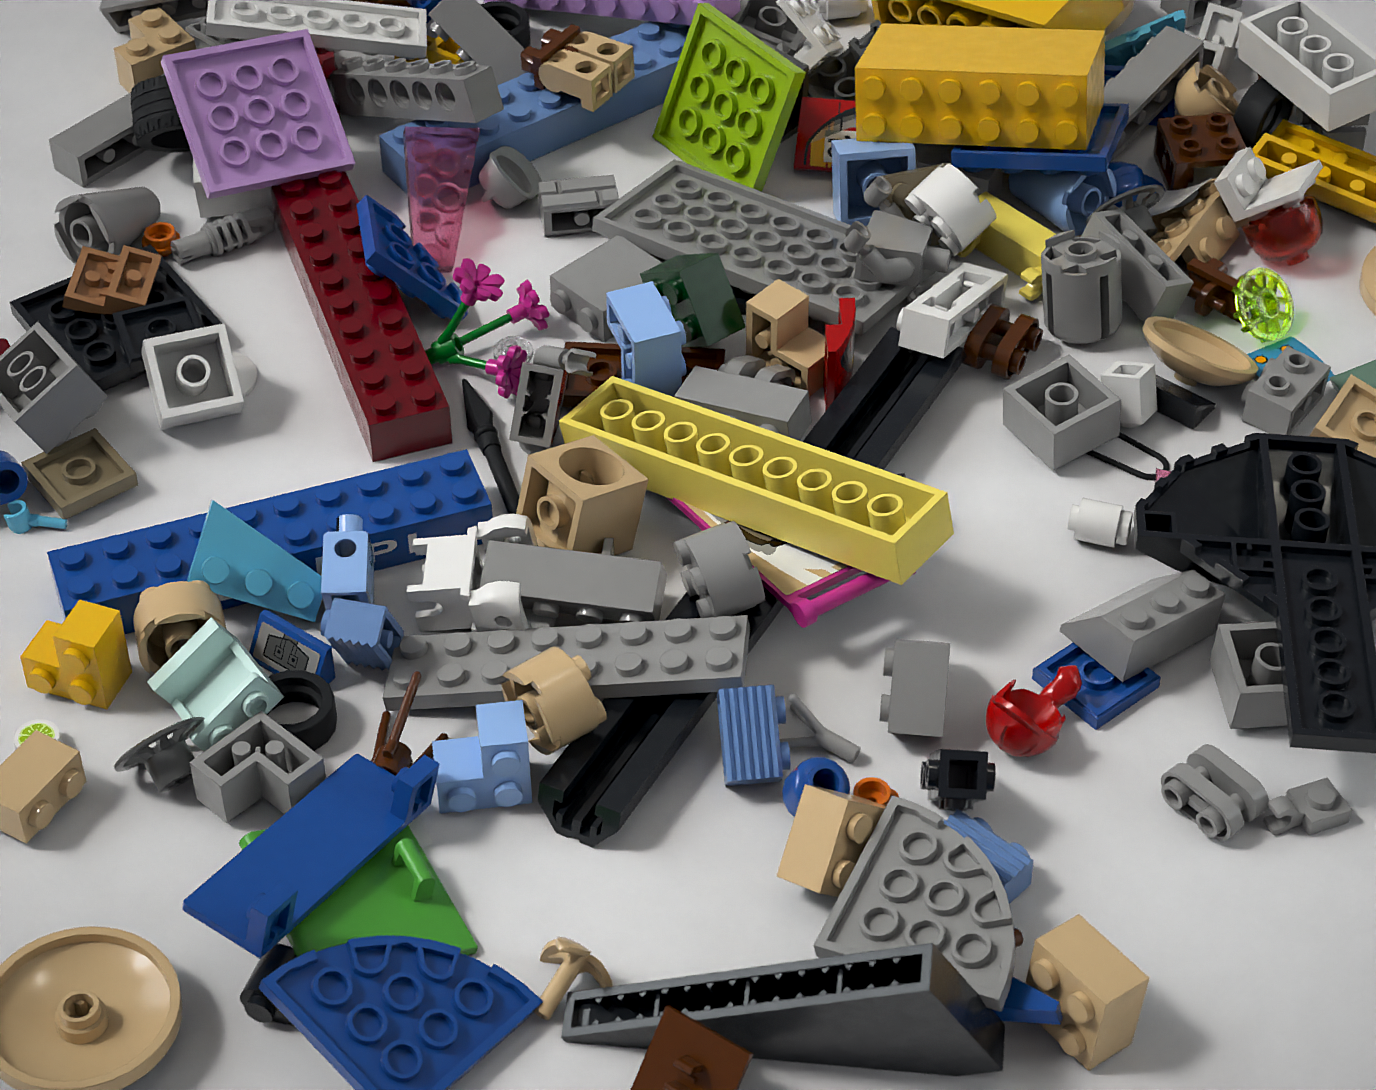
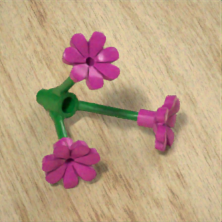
M465 258L461 263V268L456 267L452 276L454 281L460 283V289L463 292L460 297L462 302L446 330L438 337L437 341L432 342L431 348L425 350L431 365L437 362L441 365L449 362V364H462L483 369L486 374L496 376V385H498V394L504 398H509L511 394L517 396L522 363L527 359L526 350H522L520 346H511L506 355H499L497 360L489 359L484 361L463 356V346L509 322L515 324L525 318L531 321L539 331L547 329L548 325L544 318L550 317L549 311L545 305H538L540 302L538 294L534 289L532 290L530 281L525 280L516 289L520 296L518 304L507 309V314L458 337L454 332L469 306L475 305L477 300L486 302L489 299L496 302L503 295L502 290L499 289L504 283V278L501 275L492 274L489 276L491 269L488 266L479 264L476 269L473 260Z

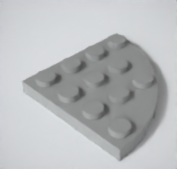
M892 795L813 945L816 957L824 958L934 943L980 995L985 1006L1001 1012L1010 990L1015 965L1016 945L1012 913L1006 891L998 873L974 841L968 836L962 837L954 829L944 824L942 816L914 802Z

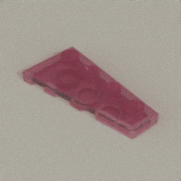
M405 127L403 131L412 245L421 243L440 265L437 268L440 273H451L454 267L480 128Z

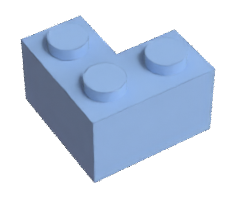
M653 281L607 292V325L621 348L622 379L669 396H674L682 385V376L686 375V364L681 350V345L686 344V333L680 320L675 321L668 298L660 295Z
M523 700L476 705L478 736L432 741L434 760L440 763L436 779L440 814L495 807H512L532 803L529 746Z

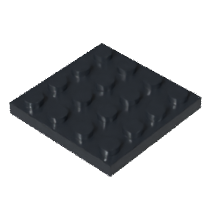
M151 244L141 248V250L159 254ZM162 257L146 305L191 295L203 328L222 324ZM71 277L10 301L13 316L26 331L39 322L103 391L146 373V370L131 373L114 324L113 314L88 313L62 307Z

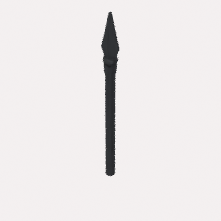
M463 379L462 387L467 428L474 434V440L487 459L508 514H516L519 494L501 452L498 431L493 426V412L467 379Z

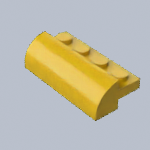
M1284 119L1271 135L1264 133L1252 148L1255 156L1260 158L1265 166L1267 179L1320 160L1323 168L1316 176V182L1307 189L1304 195L1376 224L1375 155Z

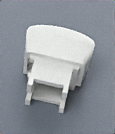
M502 514L491 518L489 521L478 522V529L477 526L468 528L467 535L413 539L415 554L426 555L425 564H422L421 570L423 583L407 585L406 593L410 602H436L435 609L416 611L415 619L420 632L471 628L472 632L502 629L525 631V629L554 627L557 618L542 617L532 612L533 609L523 608L520 583L496 581L487 583L479 588L484 561L482 562L477 547V540L482 539L485 552L488 540L538 546L533 526L528 516Z

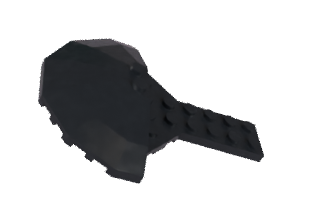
M1252 433L1245 436L1243 443L1228 448L1221 443L1212 446L1210 454L1195 459L1190 454L1180 457L1174 463V469L1166 478L1161 477L1155 483L1154 491L1146 499L1141 498L1135 504L1133 516L1135 549L1177 571L1195 570L1208 581L1232 588L1275 618L1290 747L1376 753V650L1371 621L1376 619V458L1358 451L1359 443L1349 439Z

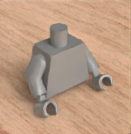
M878 176L865 190L864 200L872 207L879 206L881 211L874 210L867 227L855 221L845 232V248L851 253H857L854 279L915 287L918 286L925 269L947 273L951 250L931 246L933 229L928 225L906 219L895 202L890 203L886 199L892 193L890 182L884 177Z

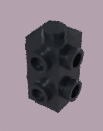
M939 749L930 753L927 762L922 761L920 788L928 790L927 800L939 801V810H973V803L986 800L987 791H994L995 763H988V752Z

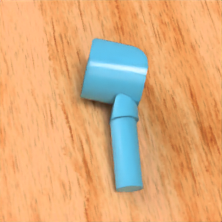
M22 500L9 502L7 506L11 515H4L9 529L16 534L25 533L32 526L57 529L67 528V519L30 514L26 503Z

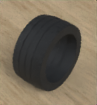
M165 75L153 77L135 85L131 89V113L133 130L138 146L158 152H191Z

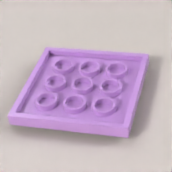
M308 29L163 55L161 65L207 199L280 185L297 179L318 177L321 173L333 170L339 172L353 170L356 162Z

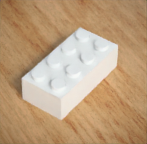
M1287 0L1239 21L1238 57L1327 132L1376 111V53L1309 0Z

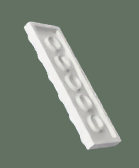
M208 0L205 35L215 36L222 40L232 38L250 40L308 29L314 47L325 48L332 52L346 50L362 52L369 56L379 54L405 58L406 60L426 58V9L348 0Z

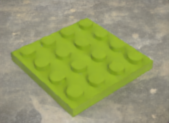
M698 3L652 137L687 164L762 192L806 72L711 4Z

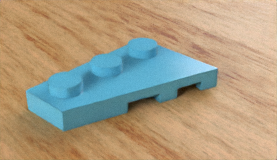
M211 500L187 582L201 580L210 585L211 591L216 594L315 622L322 601V576L220 504Z

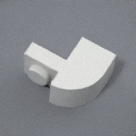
M1208 3L1198 39L1204 41L1203 67L1208 64L1226 76L1238 51V48H1235L1239 37V21L1244 19L1245 12Z

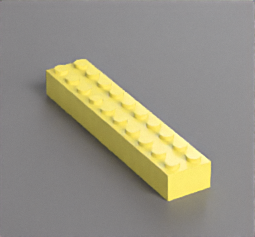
M611 376L559 420L564 444L594 435L649 479L646 490L670 499L675 498L715 516L735 521L739 525L900 585L908 580L954 534L948 492L614 376Z

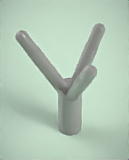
M796 694L789 695L790 709L816 735L812 737L780 739V742H788L789 748L821 746L853 764L860 753L861 747L823 727Z

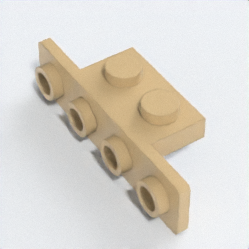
M1217 178L1209 180L1198 189L1199 193L1182 207V214L1176 221L1165 228V235L1160 241L1155 243L1173 262L1176 261L1180 254L1186 264L1193 258L1204 263L1212 258L1220 261L1239 237L1240 233L1236 228V224L1222 203L1223 200L1214 184Z

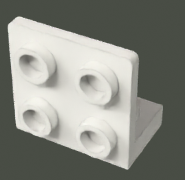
M811 0L776 1L778 6L812 44L810 46L808 44L805 45L793 56L809 66V73L830 56L834 57L844 48L838 41L841 39L839 32L829 22L824 24L815 14L818 9Z
M1250 146L1236 152L1214 181V184L1234 222L1247 217L1250 221H1254L1268 214L1274 207L1282 205L1283 208H1289L1300 203L1305 198L1304 194L1307 189L1316 182L1315 178L1323 168L1320 160L1267 179L1263 162L1255 156Z

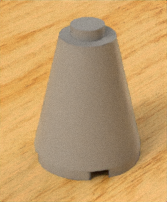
M146 187L72 195L62 199L57 204L55 213L59 212V222L54 224V231L62 251L74 264L77 263L82 246L119 255L123 245L129 246L144 233L149 225L159 219L161 213L160 201Z

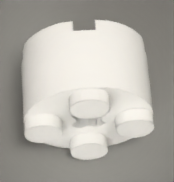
M944 162L941 163L904 199L908 207L916 214L913 217V221L930 226L933 232L940 238L938 240L943 249L951 250V256L953 257L963 251L996 219V213L988 200L985 198L980 203L975 193L978 188L974 183L949 163L944 165Z

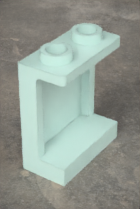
M212 617L147 681L155 693L173 706L182 720L192 717H204V720L189 735L191 741L203 751L209 749L260 711L267 715L284 698L239 639Z

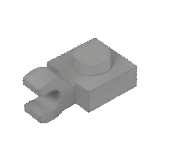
M1327 777L1288 789L1286 796H1279L1268 801L1267 805L1274 815L1264 817L1263 822L1273 835L1282 834L1300 825L1308 835L1349 823L1352 809Z

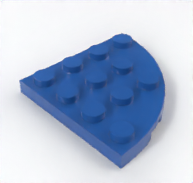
M379 935L348 939L346 944L329 947L315 952V950L306 952L283 964L261 980L258 987L354 1090H449L526 1021L543 1002L523 982L496 964L490 967L475 958L460 953L461 948L453 945L409 936Z

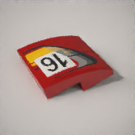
M802 97L794 170L832 173L831 140L856 138L855 101Z
M839 298L838 325H825L823 374L825 412L852 378L856 320L855 298Z

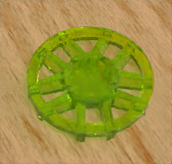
M1259 267L1247 271L1238 277V284L1232 289V292L1235 294L1237 311L1233 314L1234 319H1240L1243 325L1241 329L1243 333L1248 332L1254 338L1260 340L1261 343L1281 339L1289 332L1294 320V302L1289 287L1281 276L1271 269ZM1277 287L1281 291L1283 297H1278L1276 295ZM1280 304H1285V312L1280 311ZM1249 311H1250V313H1251V315H1252L1251 318H1250V320H1249V318H1248V316H1247V314H1246V313H1248ZM1278 320L1284 321L1281 329Z

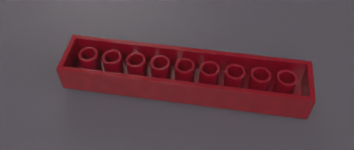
M333 170L321 173L318 177L304 180L297 179L280 185L270 186L275 222L372 461L376 462L452 444L449 404L396 284L386 276L379 277L375 275L365 264L356 206L359 200L346 171L339 172Z

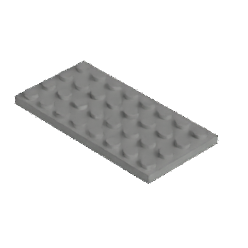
M675 159L593 217V232L604 235L609 240L619 235L648 254L665 260H669L677 255L718 252L730 285L740 288L742 292L757 295L774 281L780 279L809 295L808 317L813 320L838 325L839 298H855V334L863 336L917 287L854 279L857 253L849 252L844 245L845 232L851 225ZM925 269L920 282L927 280L936 271Z

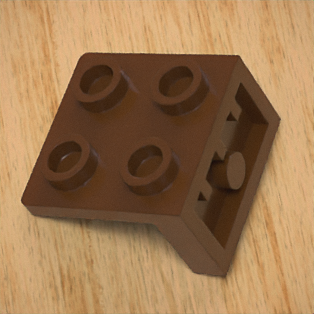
M1215 112L1196 116L1178 115L1170 118H1158L1153 156L1167 191L1188 188V183L1193 182L1194 168L1227 166L1236 152L1245 149L1246 146L1231 114Z

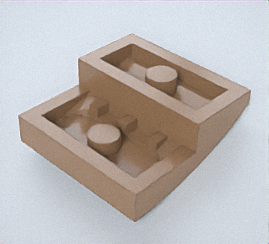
M123 245L120 256L82 246L64 296L62 307L88 313L112 314L145 306L162 255Z

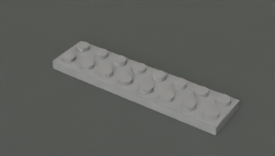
M748 615L525 629V631L502 629L483 632L403 636L399 647L394 648L393 660L390 664L382 698L386 711L399 710L413 673L419 671L421 679L410 710L476 706L479 704L505 702L502 683L509 679L503 677V674L551 647L560 648L571 658L579 655L584 659L591 672V680L587 682L594 696L598 699L718 692L719 689L744 687L750 635Z

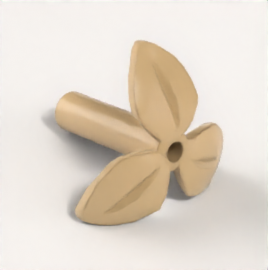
M557 937V939L549 941L544 946L540 955V961L561 965L540 996L543 1002L534 1011L537 1016L549 1021L580 973L588 972L593 975L601 988L613 986L605 966L599 959L589 955L591 953L590 950L578 942L576 943L574 940L565 937Z

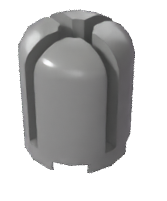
M1075 230L1058 233L1045 241L1046 248L1041 253L1044 325L1052 335L1067 343L1088 344L1111 336L1117 331L1122 322L1120 242L1114 236L1103 231H1099V238L1090 236L1075 237Z

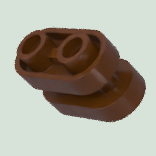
M991 304L967 337L964 345L967 357L963 364L981 369L986 361L990 360L992 361L991 373L1007 380L1014 374L1019 375L1025 365L1028 353L1030 351L1035 352L1041 343L1043 329L1039 328V320L1021 314L1014 323L1009 322V309Z

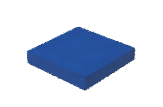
M1071 643L1033 668L1032 679L1044 688L1056 677L1059 667L1077 666L1082 686L1076 697L1064 705L1095 730L1159 688L1161 680L1158 674L1147 667L1141 673L1122 682L1075 643Z

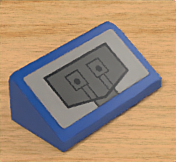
M264 609L260 612L249 653L261 667L273 674L286 670H304L319 675L327 683L332 682L336 678L332 647L269 610Z

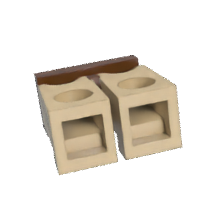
M571 24L562 32L552 28L543 34L541 39L542 48L540 50L528 46L520 55L522 70L534 74L536 88L542 90L547 88L555 93L562 91L580 98L582 108L592 112L597 110L613 96V93H617L635 77L633 46L592 32H581V27Z

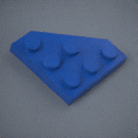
M366 194L356 205L366 266L379 277L386 276L394 281L398 288L408 297L415 298L416 296L427 303L429 309L438 317L452 319L462 302L460 297L463 292L453 282L448 286L446 285L444 276L437 270L440 265L421 243L412 245L411 238L403 230L406 225L400 218ZM468 310L466 311L462 320L468 315Z

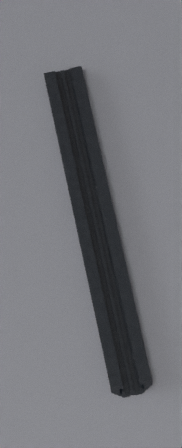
M890 327L802 442L884 470L966 359L965 349L958 346L945 358H940L898 346L900 331L897 328ZM764 586V602L732 615H748L750 625L748 654L784 607ZM686 592L665 620L701 618L696 606V601L700 600L698 595L689 597ZM718 692L604 698L601 703L606 710V721L600 723L593 731L569 743L539 782L537 801L555 832L567 838H576L580 840V843L590 847H594L617 833L715 701Z

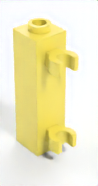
M985 191L978 195L980 203L985 198L988 200L996 213V219L957 255L963 258L968 256L974 248L1026 281L1027 285L1019 290V294L1029 301H1033L1043 292L1041 253L1046 248L1045 241L1056 235V233Z

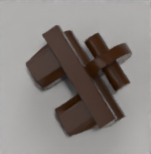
M1196 258L1188 262V277L1194 283L1187 296L1196 300L1194 310L1197 314L1206 316L1212 310H1215L1240 324L1248 319L1250 305L1255 299L1258 289V281L1255 278L1245 274L1235 279L1227 275L1228 269L1225 263L1215 258L1210 259L1206 263Z

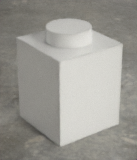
M1116 361L1101 374V382L1121 399V427H1139L1157 411L1155 364Z

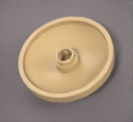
M95 926L54 932L38 938L17 950L0 965V1079L15 1090H121L142 1078L169 1051L177 1036L182 1020L183 1006L180 986L176 972L168 958L151 942L138 935L120 929Z

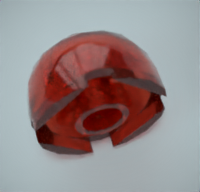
M1311 195L1306 196L1300 202V206L1293 208V206L1289 208H1283L1282 205L1278 206L1265 216L1249 221L1250 225H1243L1241 227L1252 250L1262 259L1270 262L1286 260L1287 265L1292 266L1310 257L1308 250L1318 243L1322 235L1323 219L1316 199Z

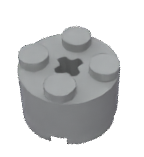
M735 521L721 523L673 542L681 565L687 566L688 569L681 572L686 592L689 597L698 595L700 599L696 601V606L701 618L732 616L765 601L763 584L758 568L752 567L748 556L751 550Z

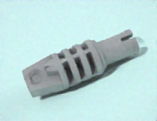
M268 206L243 212L238 211L233 216H225L223 220L220 218L214 220L213 224L208 222L200 228L199 232L171 241L173 257L179 265H182L203 255L210 254L217 257L223 254V250L228 253L233 250V247L235 249L241 248L243 243L246 246L252 244L262 236L274 231V214Z

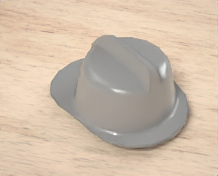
M501 146L491 152L489 160L478 176L482 187L486 191L481 200L486 202L493 199L497 204L506 209L514 208L524 201L534 198L539 194L538 182H542L538 171L523 154L509 146Z

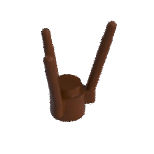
M415 671L411 677L387 743L391 718L389 711L382 713L371 762L395 776L403 767L410 768L423 755L430 758L433 757L431 743L417 760L412 763L410 748L399 741L421 679L419 671ZM442 733L435 741L447 740L448 735Z

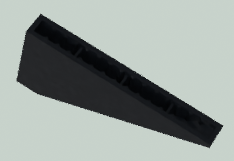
M934 943L567 992L561 1038L565 1042L648 1049L665 1007L670 1005L754 1054L753 1059L963 1076L1003 1071L1005 1024L992 1009L985 1006L980 995Z

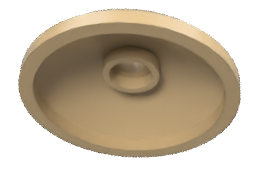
M1153 316L1148 317L1142 327L1145 339L1158 359L1175 371L1174 377L1186 385L1196 386L1198 382L1210 386L1243 384L1254 379L1258 371V366L1254 360L1242 350L1226 340L1191 324L1171 318Z

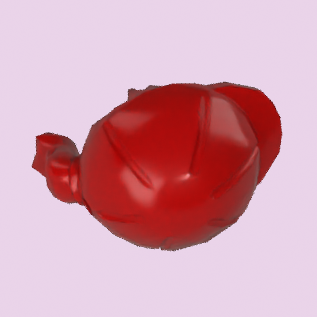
M1075 665L1059 667L1056 677L1043 688L1040 694L1027 689L1012 690L1016 683L1014 679L996 695H992L987 706L986 725L992 741L999 749L1011 756L1030 757L1046 752L1056 744L1059 739L1060 729L1066 720L1065 714L1061 716L1058 708L1075 698L1082 686L1079 669Z

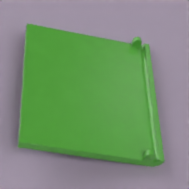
M408 825L286 935L297 957L312 950L318 952L329 947L346 944L348 939L379 935L431 939L461 948L460 953L465 955L476 954L478 946ZM266 829L244 835L239 841L241 849L243 850Z

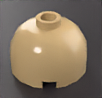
M1196 62L1184 74L1176 86L1174 92L1175 107L1179 115L1183 116L1208 115L1219 112L1231 114L1234 118L1239 104L1232 95L1237 89L1214 67L1206 64L1201 69L1200 62Z

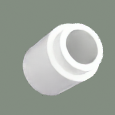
M814 0L815 6L818 9L817 14H822L824 20L858 17L860 13L867 12L868 0Z
M1082 498L1080 506L1073 504L1071 507L1067 529L1075 531L1074 540L1115 548L1116 544L1126 546L1131 530L1133 512L1123 510L1122 505Z

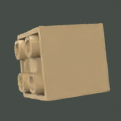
M592 435L528 455L516 514L529 517L538 546L602 554L604 539L614 538L615 556L633 549L649 479Z

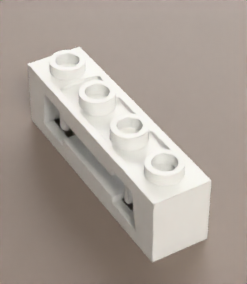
M964 262L901 309L896 324L897 330L900 331L898 346L945 358L967 340L971 330L991 304L1003 307L1008 274Z

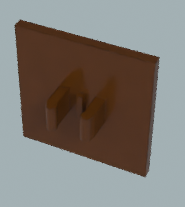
M668 1005L665 1007L630 1090H738L754 1054Z

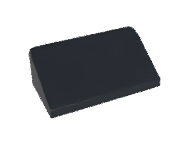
M1156 375L1157 412L1194 429L1215 409L1216 403Z

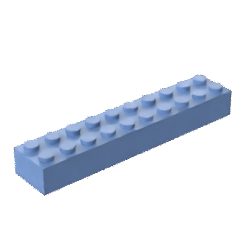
M650 21L610 37V39L633 46L635 77L617 93H613V96L594 112L582 108L580 98L562 91L555 93L547 88L545 90L536 88L534 74L524 73L517 78L497 85L504 110L478 123L414 120L379 135L382 172L421 208H424L479 184V173L489 160L490 153L501 146L514 148L529 161H532L661 105L665 101L690 25Z

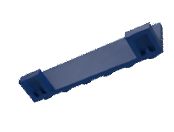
M354 754L185 898L182 910L261 959L431 805L440 763L423 755L410 768L403 767L395 776L360 754Z

